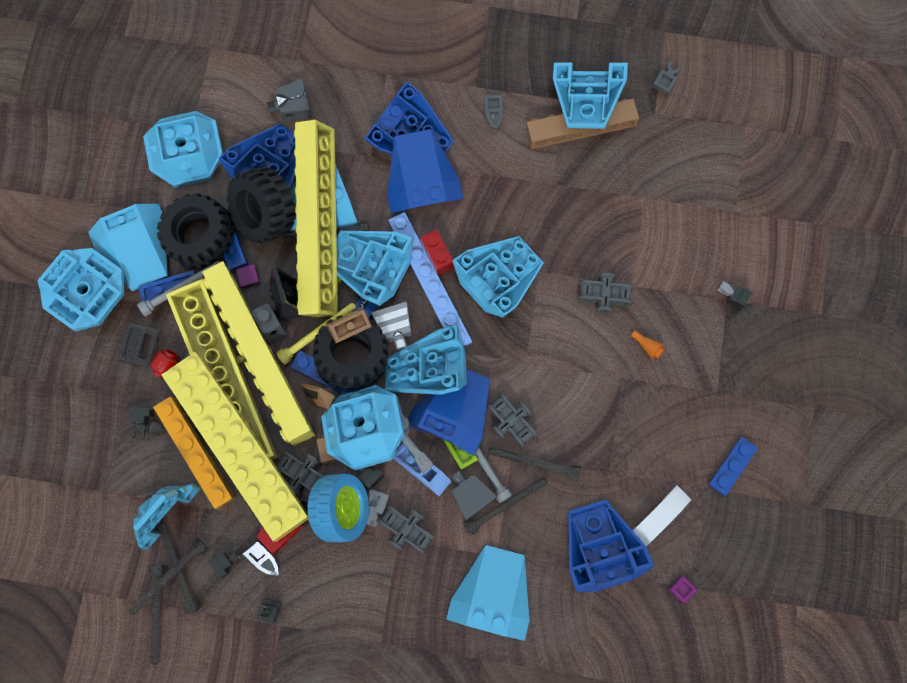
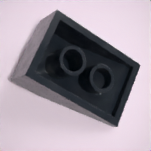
M273 267L269 282L271 288L269 293L275 302L274 312L276 316L285 322L303 316L298 315L297 279L278 267Z

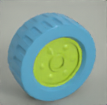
M332 474L321 477L313 485L308 501L301 502L308 513L312 530L316 536L325 542L353 541L362 534L367 524L369 515L368 496L362 482L353 475Z

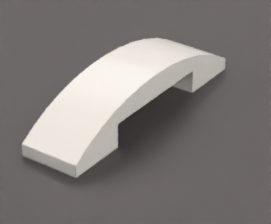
M676 485L632 531L647 546L673 521L691 499Z

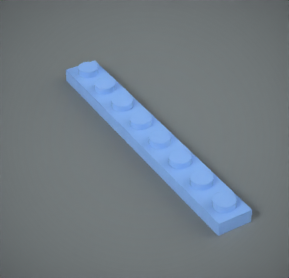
M404 212L389 219L388 222L393 232L413 238L410 265L442 327L446 328L457 325L464 347L471 344L472 340L406 213Z

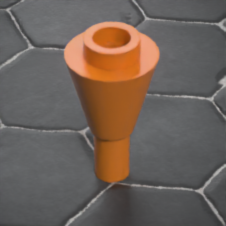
M636 330L631 334V337L640 343L651 359L655 357L658 359L663 354L664 344L644 337Z

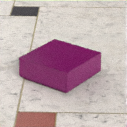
M254 264L236 269L241 288L260 283Z
M681 575L668 590L682 604H685L698 589L684 575Z

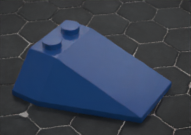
M431 129L394 136L387 193L391 213L463 199L460 180Z
M606 499L568 511L569 573L576 592H598L635 580L654 567L645 544Z

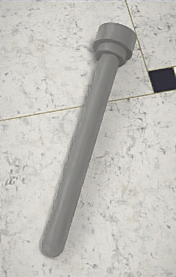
M214 262L150 301L143 300L137 304L138 308L145 317L150 315L155 306L167 300V293L203 279L204 275L202 272L220 262Z
M478 447L475 455L494 486L495 494L497 495L496 499L500 504L513 495L509 489L502 486L481 449Z

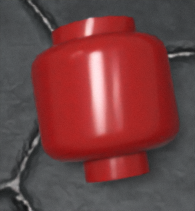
M169 349L158 351L150 363L151 368L154 370L153 374L163 378V373L180 362L179 356Z

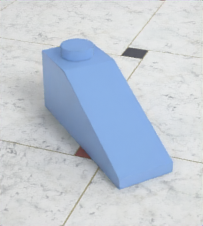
M404 443L396 450L393 459L436 495L440 496L452 482L434 465L426 472H421L414 459V455Z

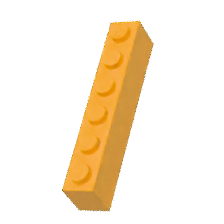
M169 397L154 406V410L214 509L221 508L235 499L236 496L177 399Z

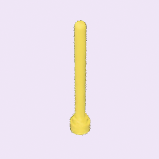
M350 303L330 319L334 321L337 316H345L356 309V305ZM327 321L290 348H282L276 352L284 365L289 363L294 353L315 339L322 326L327 327Z

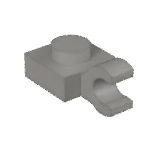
M370 489L368 494V525L373 527L378 525V513L383 514L389 495Z

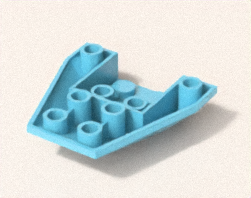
M134 204L100 218L88 232L96 251L124 271V283L132 291L138 290V286L168 277L167 254L161 248L160 240L157 237V232H160L157 229L158 222H161L160 216L163 213L159 204Z
M520 236L469 249L453 260L462 287L485 312L500 317L506 316L518 306L544 264Z
M457 325L439 329L387 358L385 390L389 392L445 394L460 390L467 384L466 352Z

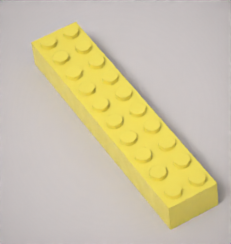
M317 120L295 122L296 270L298 272L296 287L298 291V315L332 317L338 313L334 128Z
M223 261L203 271L202 273L205 278L202 281L211 292V298L214 304L218 306L222 320L230 327L227 329L230 336L236 343H239L236 345L237 350L241 356L243 355L245 360L247 359L244 363L248 371L256 377L253 381L258 390L260 389L262 393L264 392L265 395L262 396V399L266 406L273 410L271 416L274 422L279 427L281 426L282 430L279 432L284 441L297 446L316 436L266 338L253 317L251 309L231 271Z
M201 279L167 293V299L189 354L191 355L196 352L202 357L271 460L278 458L219 312L211 298L209 289L206 288Z
M194 352L162 374V377L272 541H279L309 519L307 511L202 357Z

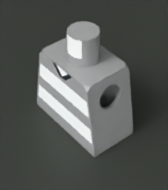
M403 302L371 312L376 325L382 329V334L386 336L387 343L394 341L396 350L406 348L405 338L412 335L407 303Z

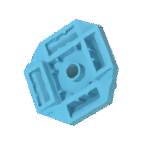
M197 111L162 118L143 136L149 170L174 188L211 180L220 164L219 157L223 154L216 120Z
M93 248L62 250L38 279L43 309L75 332L99 326L124 296V271ZM88 287V291L82 294V291Z
M377 385L340 395L321 416L327 453L354 471L392 460L396 449L405 435L398 397ZM364 421V424L358 427L359 423Z

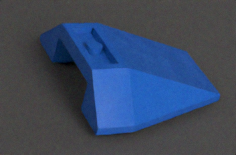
M407 81L364 137L376 149L390 155L393 152L394 136L431 129L444 153L447 152L454 142L422 93Z
M279 123L231 146L219 157V161L231 178H234L239 173L258 167H268L278 172V175L284 178V182L288 183L289 187H291L295 178L296 168L294 132Z
M466 369L467 384L463 388L445 394H426L412 408L407 419L410 428L421 433L423 431L454 444L456 449L474 456L483 439L491 380Z

